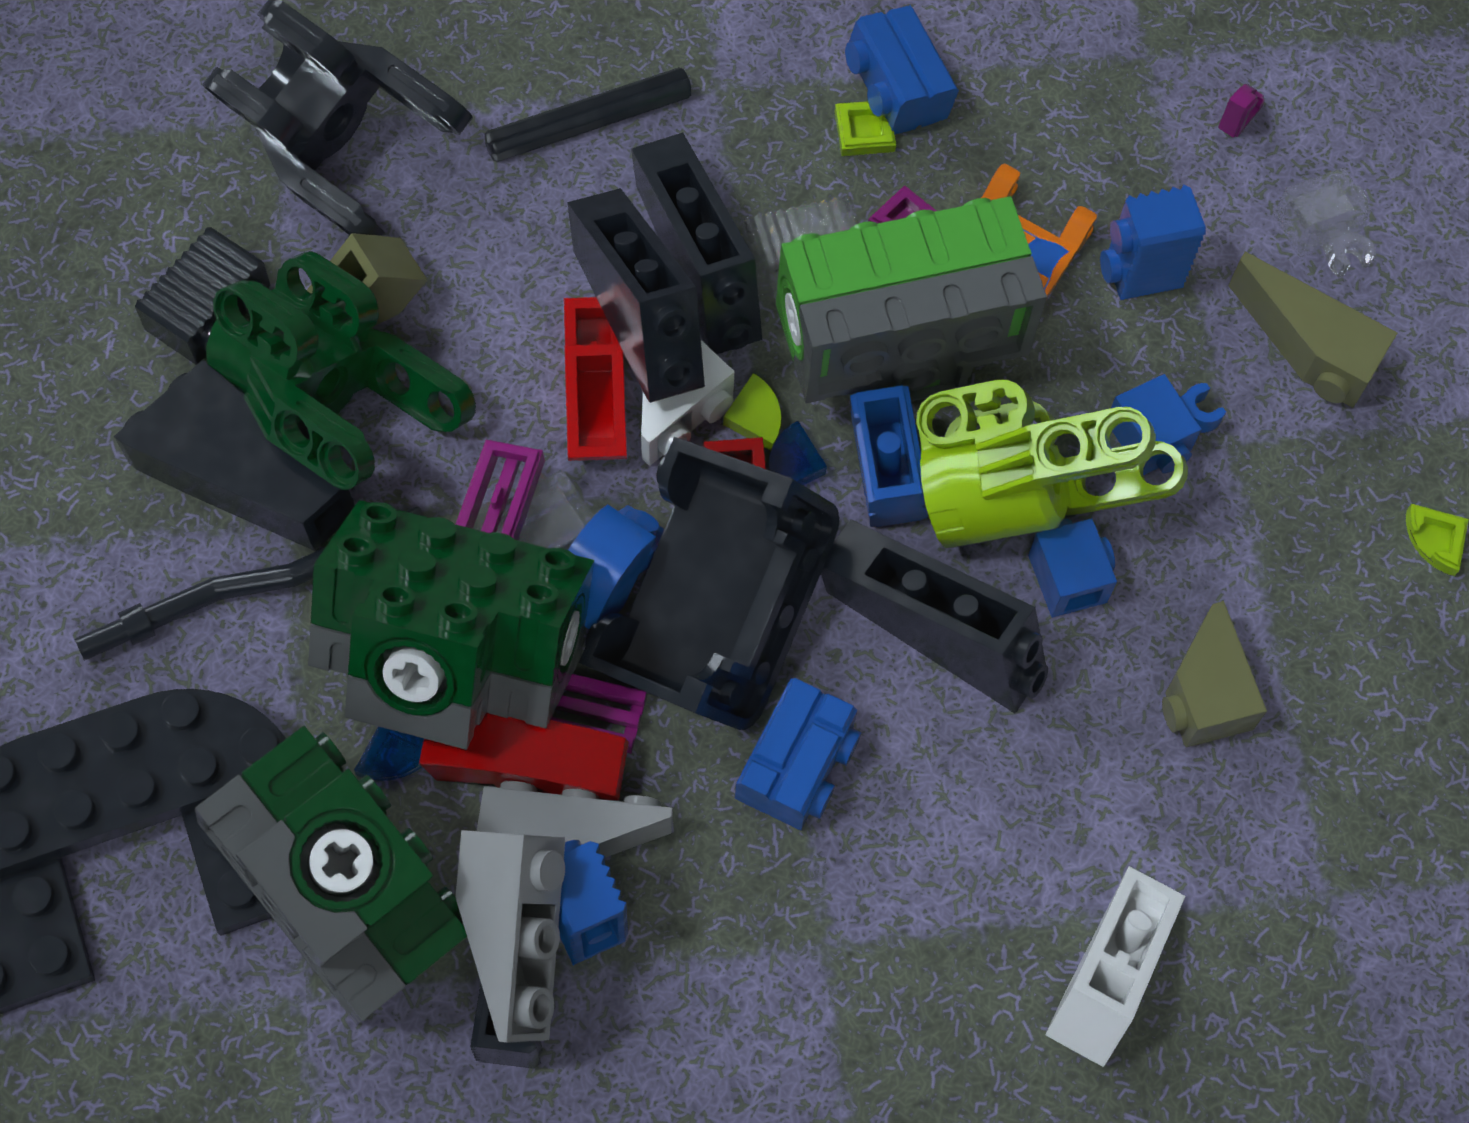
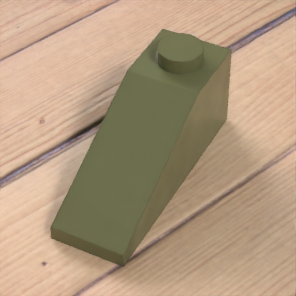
M1246 251L1241 257L1228 285L1302 381L1313 386L1315 392L1322 399L1331 403L1343 402L1354 408L1398 332Z

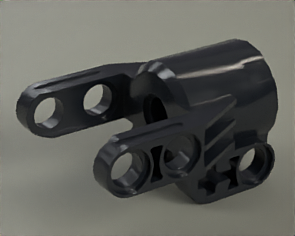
M267 0L257 14L265 23L261 28L283 43V51L279 62L270 77L257 88L232 69L215 67L202 85L219 101L255 127L279 180L295 196L313 209H317V212L349 235L356 233L383 236L385 232L376 224L375 219L363 211L361 204L319 175L315 170L325 158L335 154L352 138L361 124L367 109V103L379 87L441 132L460 135L473 119V116L452 96L383 47L337 41L282 0Z

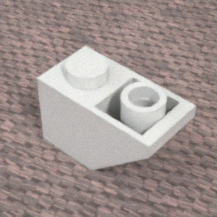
M702 340L705 387L651 403L643 392L641 449L642 460L649 466L661 456L667 454L674 437L689 442L691 439L690 432L705 419L709 423L716 422L728 411L733 403L735 371Z

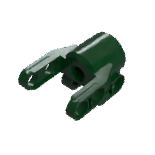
M313 251L303 252L285 261L282 267L278 269L276 285L273 290H269L259 282L244 280L221 288L215 294L213 310L216 321L211 329L206 346L207 364L244 394L245 402L268 441L339 489L353 488L370 478L375 470L373 452L364 437L363 431L338 415L356 392L366 387L370 388L433 431L452 432L471 421L476 413L474 395L461 378L397 336L372 329L379 318V307L372 291L363 282ZM299 268L303 269L310 278L313 287L312 293L308 292L302 284ZM237 296L243 300L248 308L250 321H247L239 311ZM396 363L406 370L410 379V388L404 386L398 378L395 370ZM439 392L444 393L450 399L454 408V417L449 416L442 408L439 401ZM300 429H308L310 440L302 434ZM341 446L353 458L356 467L355 471L351 470L344 462L341 455Z

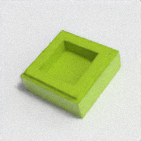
M868 101L835 104L834 112L841 156L895 152L896 140L894 131L891 130L884 115L875 116Z

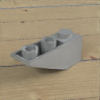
M505 781L500 784V788L484 786L477 831L565 837V842L580 840L581 844L592 841L599 844L600 854L606 858L671 834L673 808L662 807V803L659 800L647 796H627L624 802L601 800L595 793L581 789H566L562 791V795L537 792V787L525 782Z
M461 830L456 901L498 1041L507 1043L549 1040L551 1019L554 1013L553 988L556 951L560 941L558 925L561 888L565 876V837Z

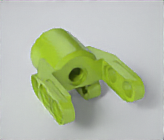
M993 380L930 395L921 403L917 412L916 424L921 441V483L925 505L938 541L945 548H954L1056 529L1065 515L1083 514L1167 498L1175 495L1182 489L1188 478V466L1185 458L1174 446L1165 442L1155 441L1156 433L1153 425L1140 411L1131 407H1115L1055 420L1042 405L1033 402L1028 393L1017 383L1010 380ZM1006 396L1012 403L1001 405V398ZM975 401L974 405L978 408V410H973V408L971 407V402ZM946 406L957 407L961 415L949 425L945 437L936 436L932 428V420L935 414ZM1135 422L1140 425L1142 430V440L1140 443L1111 449L1109 444L1110 435L1118 424ZM1063 434L1077 436L1080 442L1079 454L1066 458L1059 453L1058 446L1054 444L1057 437ZM1157 454L1171 456L1175 464L1172 477L1160 485L1147 483L1143 476V468L1146 461ZM1115 472L1116 482L1111 491L1102 496H1093L1088 493L1086 488L1087 477Z

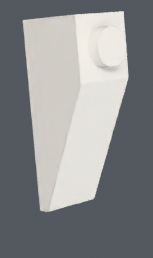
M1129 866L1063 995L1045 1035L1104 1067L1135 1016L1185 896Z

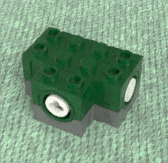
M359 500L314 563L308 666L326 671L334 670L345 673L348 676L345 718L467 750L474 737L475 726L480 725L486 713L505 718L509 716L524 720L525 723L547 728L581 658L594 560L574 555L566 549L546 548L514 540L511 536L504 533H487L455 525L445 518H428L396 510L393 506L386 503H370Z
M304 725L242 772V776L237 775L196 806V818L203 831L216 845L352 1020L358 1024L465 939L467 934L465 927L461 924L463 921L456 897L445 886L436 892L428 882L434 876L427 868L428 863L433 860V857L421 839L410 828H407L400 834L386 816V810L391 807V804L379 786L368 775H365L358 781L349 768L344 771L342 766L347 762L332 740L324 732L314 738Z

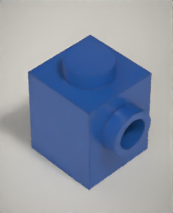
M1092 518L1073 523L1071 519H1063L1058 528L1036 533L1028 556L1052 618L1108 602L1117 583L1113 572L1115 569V556L1109 540L1105 536L1099 537Z

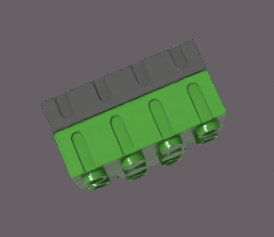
M1012 197L994 200L978 198L956 208L936 212L920 210L903 219L883 223L862 222L854 225L849 230L825 235L809 233L801 235L791 242L782 243L776 307L791 357L794 361V367L805 403L821 401L838 395H853L857 392L901 385L909 386L912 404L920 403L935 393L969 386L968 378L972 376L974 367L1008 358L1014 359L1028 356L1047 295L1033 256H1031L1032 253Z

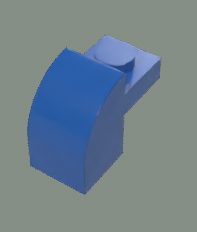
M607 504L585 525L569 547L568 551L574 555L594 560L585 623L586 628L590 629L594 623L597 624L605 615L611 612L619 613L624 607L638 575L649 567L664 532V528L659 526L657 520L650 514L634 509L629 505L617 511Z

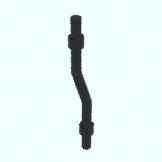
M419 506L405 511L424 516ZM326 547L289 564L212 577L145 608L139 603L118 612L120 619L79 636L74 640L85 661L125 642L131 641L132 645H136L156 636L154 629L219 600L296 587L313 579L314 563Z

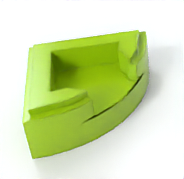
M753 373L724 415L723 425L746 438L763 437L764 448L773 452L780 435V405L770 386Z
M1411 504L1406 511V526L1413 546L1430 565L1455 577L1460 570L1469 519Z

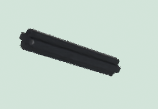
M678 67L488 130L485 133V144L493 161L499 162L688 99L691 96V83L685 70Z

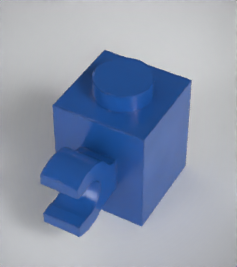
M1165 374L1116 396L1111 408L1131 407L1140 411L1153 425L1156 433L1155 441L1165 442L1174 446L1185 458L1186 462L1192 457L1191 450L1199 434L1216 429L1226 414L1223 407L1209 413L1197 408L1196 403L1205 400L1210 390L1207 383L1192 386L1180 397ZM1123 422L1112 430L1121 446L1137 444L1142 440L1141 427L1135 422ZM1166 454L1152 456L1145 463L1143 475L1158 468L1163 474L1174 471L1175 464L1172 457Z

